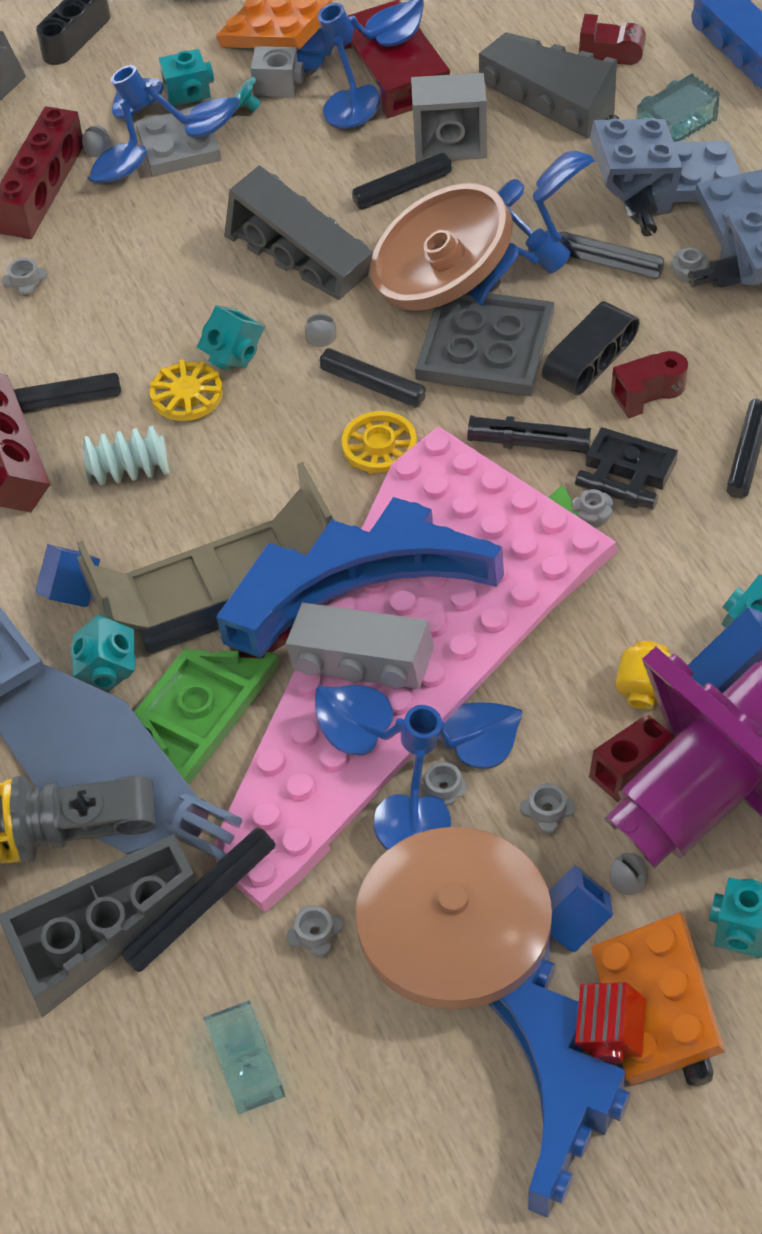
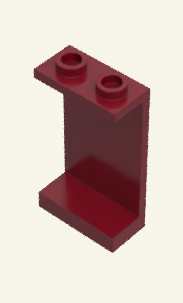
M395 0L350 14L348 17L354 15L358 23L366 29V23L373 15L401 2L400 0ZM354 28L352 41L344 46V49H354L380 87L381 109L387 119L413 110L411 77L450 75V69L420 28L409 40L389 47L380 46L376 38L368 40Z

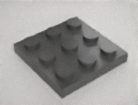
M468 292L456 300L435 307L415 367V379L532 396L554 315V302L488 293L483 306H481Z

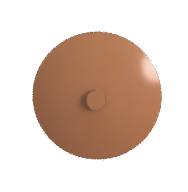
M475 183L448 186L422 197L399 214L377 242L370 264V274L374 286L389 304L403 310H427L458 299L481 283L493 271L505 254L513 229L512 216L508 207L493 189Z
M444 827L431 829L412 835L395 844L371 867L361 885L357 898L356 925L359 943L363 955L373 972L384 984L402 997L418 1004L439 1009L453 1010L479 1007L497 1001L512 993L537 969L545 955L551 935V899L545 880L538 868L523 851L512 843L492 833L472 828Z

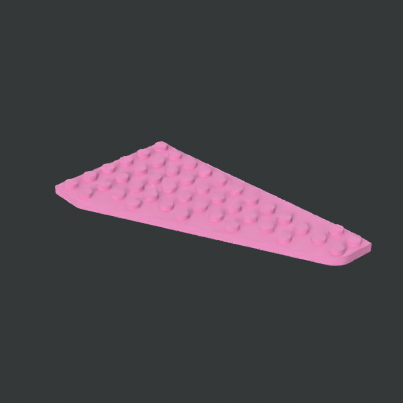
M439 426L392 463L361 529L370 532L393 497L409 502H417L424 507L432 509L433 524L446 526L454 531L478 539H486L502 546L504 576L497 587L456 578L432 576L400 578L366 585L327 601L325 606L426 619L429 622L434 650L420 689L407 687L392 688L380 683L351 682L333 676L320 674L311 676L294 671L228 812L241 817L243 822L239 829L223 822L221 828L234 835L235 838L231 845L215 839L214 846L227 854L256 827L264 829L274 840L275 848L234 885L264 913L303 880L331 850L329 844L414 756V754L408 752L403 747L400 732L389 740H383L378 737L374 750L364 756L350 755L337 750L325 738L316 718L315 693L317 687L363 685L380 691L389 699L393 709V720L388 729L395 725L398 718L405 719L406 713L417 705L433 707L438 711L442 721L445 723L560 602L617 554L616 541Z

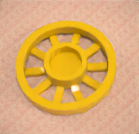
M179 360V363L159 369L160 372L150 381L149 395L153 408L163 417L175 421H191L202 418L215 410L223 397V385L218 371H215L206 365V362L202 361L198 363ZM186 371H193L191 376H187ZM181 373V377L177 378L174 374ZM200 373L205 374V376L197 379ZM168 378L169 380L172 381V383L163 382V381ZM211 380L216 384V386L203 385ZM158 388L170 390L156 395ZM202 392L215 394L211 400H208L203 396ZM172 397L167 407L159 402ZM197 404H203L202 407L192 410V407ZM178 406L186 408V411H175L173 409Z
M374 411L356 417L346 426L341 439L342 450L350 466L374 475V473L388 472L392 463L417 444V435L413 425L403 416L388 411ZM374 421H384L383 424L373 426L371 424ZM390 423H395L400 428L393 431L389 426ZM365 425L366 430L363 434L356 432L360 426ZM406 432L410 437L408 440H395ZM352 437L363 443L349 445L348 441ZM395 447H408V449L402 452ZM365 450L357 457L352 453L354 451ZM392 454L398 458L391 460L389 455ZM369 456H372L371 462L364 461ZM383 457L384 463H378V459Z

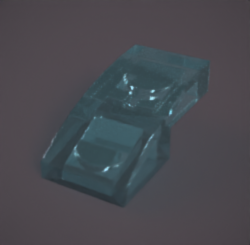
M250 1000L203 1017L238 1115L285 1097L281 1080L268 1051L264 1034Z

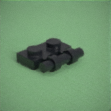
M601 427L586 454V466L594 468L596 471L592 474L579 470L575 485L588 490H599L611 497L623 500L624 505L637 509L638 506L654 510L658 501V494L646 491L645 488L648 485L663 490L677 462L678 450ZM613 474L629 479L631 482L627 485L610 478Z

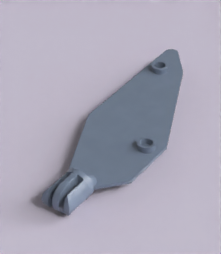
M43 664L45 671L0 697V735L36 788H44L46 783L57 782L60 787L114 781L128 776H142L153 781L155 829L143 834H119L97 837L96 839L129 855L174 834L176 839L212 857L221 860L226 853L198 838V836L204 833L225 844L231 845L235 836L208 821V816L211 815L238 829L243 822L242 818L197 797L125 700Z

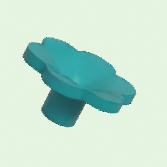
M251 76L247 79L234 96L240 100L235 112L240 107L245 106L254 113L259 107L261 101L251 94L252 87L256 81L255 77Z

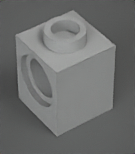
M255 46L250 68L251 76L256 78L253 85L254 96L295 98L297 84L303 83L304 64L303 62H298L296 47Z

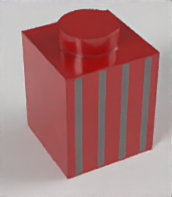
M627 982L580 984L575 1043L592 1055L593 1058L611 1065L623 1063V1058L642 1057L646 998Z

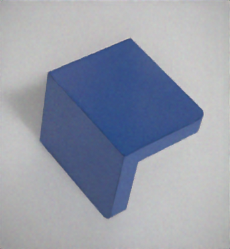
M47 544L36 586V593L49 600L87 607L91 594L79 568L77 557L80 556L79 551ZM90 555L93 564L99 566L100 559Z
M576 865L549 890L552 908L551 936L571 952H576L613 916L610 893Z

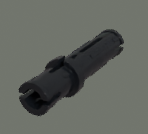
M470 415L467 440L471 442L503 444V448L512 449V445L587 454L590 446L591 428L515 421V417L507 416L506 420Z

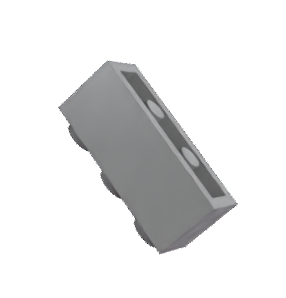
M303 602L286 641V647L294 671L311 676L318 674L333 676L351 682L380 683L392 688L407 687L420 689L434 650L429 622L426 619Z

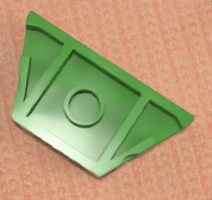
M184 649L134 711L188 785L279 668V655L273 652H266L264 658H240L239 651L221 650L217 653H210L206 650Z

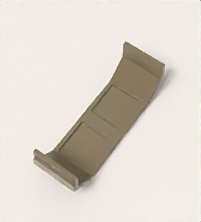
M304 463L297 464L300 489L272 521L131 572L123 573L95 566L84 542H77L80 556L77 557L79 568L99 614L132 629L142 631L144 628L229 599L268 543L283 548H292L301 554L307 555L331 519L334 520Z

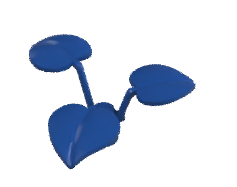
M409 0L376 13L367 21L366 29L358 23L354 15L348 17L344 6L340 3L328 4L319 11L318 20L321 28L315 32L300 50H297L298 62H303L304 73H308L318 69L323 64L325 56H330L332 49L337 46L350 90L339 91L326 101L323 113L326 121L331 126L339 129L360 126L374 116L380 105V95L374 85L367 84L359 88L356 86L344 46L353 39L354 28L368 40L376 38L380 46L389 47L401 44L409 40L417 32L424 8L423 0Z
M128 65L119 69L111 77V82L117 91L112 106V113L115 118L126 120L130 139L128 144H117L104 151L95 161L91 169V176L87 178L95 183L112 182L126 177L140 166L147 150L143 145H137L138 140L132 116L156 100L181 123L187 124L185 132L188 136L202 137L215 132L230 119L239 105V98L230 97L207 100L196 105L190 111V115H183L161 96L164 90L162 81L155 78H142L134 65Z
M568 151L559 156L537 180L536 185L538 189L533 193V200L536 202L548 230L546 231L539 228L533 232L510 209L524 193V185L518 179L508 181L499 189L497 193L508 207L512 221L528 236L525 243L528 251L517 247L514 243H509L505 254L493 271L481 283L469 291L472 298L479 305L483 306L490 289L510 268L518 255L528 259L533 265L539 263L549 274L556 272L567 262L570 257V251L559 241L562 235L555 229L544 201L578 172L591 163L596 162L591 155L579 151Z
M363 685L318 686L315 693V712L319 727L325 738L337 750L350 755L364 756L374 750L378 737L383 740H389L400 732L403 747L415 755L410 797L401 794L389 796L381 802L374 814V832L378 841L386 850L417 833L431 829L451 827L450 813L443 800L435 796L419 798L424 757L434 750L438 738L446 749L455 748L457 758L466 766L477 769H490L503 763L509 756L522 718L521 709L498 703L477 702L462 704L444 723L438 711L433 707L417 705L406 713L405 719L398 718L395 725L388 729L393 720V709L389 699L376 689Z

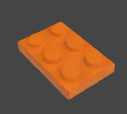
M247 0L244 3V7L235 16L226 21V25L216 34L220 47H296L297 50H300L321 27L318 13L324 6L331 4L332 0Z
M680 912L591 946L600 983L627 982L646 998L642 1057L623 1058L622 1063L623 1069L626 1070L625 1079L632 1086L725 1052L688 924Z

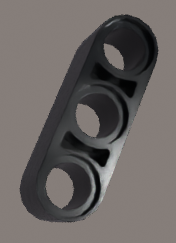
M63 0L36 27L44 62L51 65H60L70 60L110 20L111 14L108 0Z
M602 301L548 355L542 369V377L576 396L581 395L631 344L639 329V318L606 301Z

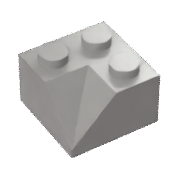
M484 73L411 77L416 162L439 153H446L450 160L487 158V109Z

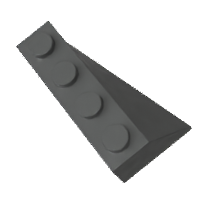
M507 32L479 53V73H484L486 86L495 89L587 139L590 137L594 120H605L606 117L610 120L609 115H613L615 112L617 59L606 57L602 61L594 59L593 53L581 51L579 54L566 52L564 46L556 44L552 47L542 46L540 40Z

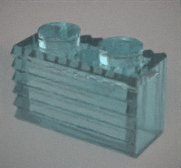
M693 73L679 81H671L664 90L654 96L644 97L637 105L636 119H665L673 142L684 141L686 136L689 137L696 130L700 131L702 127L705 128L707 124L710 125L712 121H716L720 94L718 90L714 91L713 87H709L708 83L704 84L703 80L700 81L698 76L694 77Z

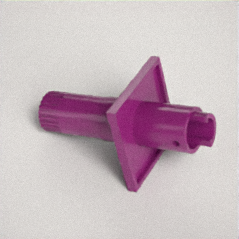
M655 646L642 658L667 729L676 738L618 792L622 801L604 817V820L614 830L618 828L642 852L644 859L654 868L671 853L679 858H683L742 800L762 817V660L759 663H754L726 691L721 693L711 683H707L704 687L697 683L691 677L693 672L690 667L676 654L668 657Z

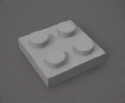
M186 108L179 112L183 115H190V111L193 108ZM171 113L135 121L140 142L147 150L146 159L152 177L221 161L220 149L214 133L202 137L188 136L185 132L187 124L181 123Z

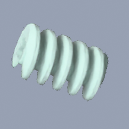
M148 426L147 435L144 439L137 428L132 429L130 441H126L121 431H116L113 444H110L104 433L100 434L98 446L93 445L89 436H84L82 451L89 486L92 475H94L100 486L105 485L108 473L111 474L116 483L122 482L124 470L127 471L132 481L137 480L141 467L148 478L154 477L156 465H159L164 475L170 474L164 435L162 433V436H158L153 426Z

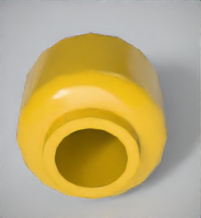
M653 641L635 642L634 646L626 648L621 654L615 687L619 694L627 698L629 706L641 710H651L654 704H658L642 658L655 646L670 657L669 649L665 645Z

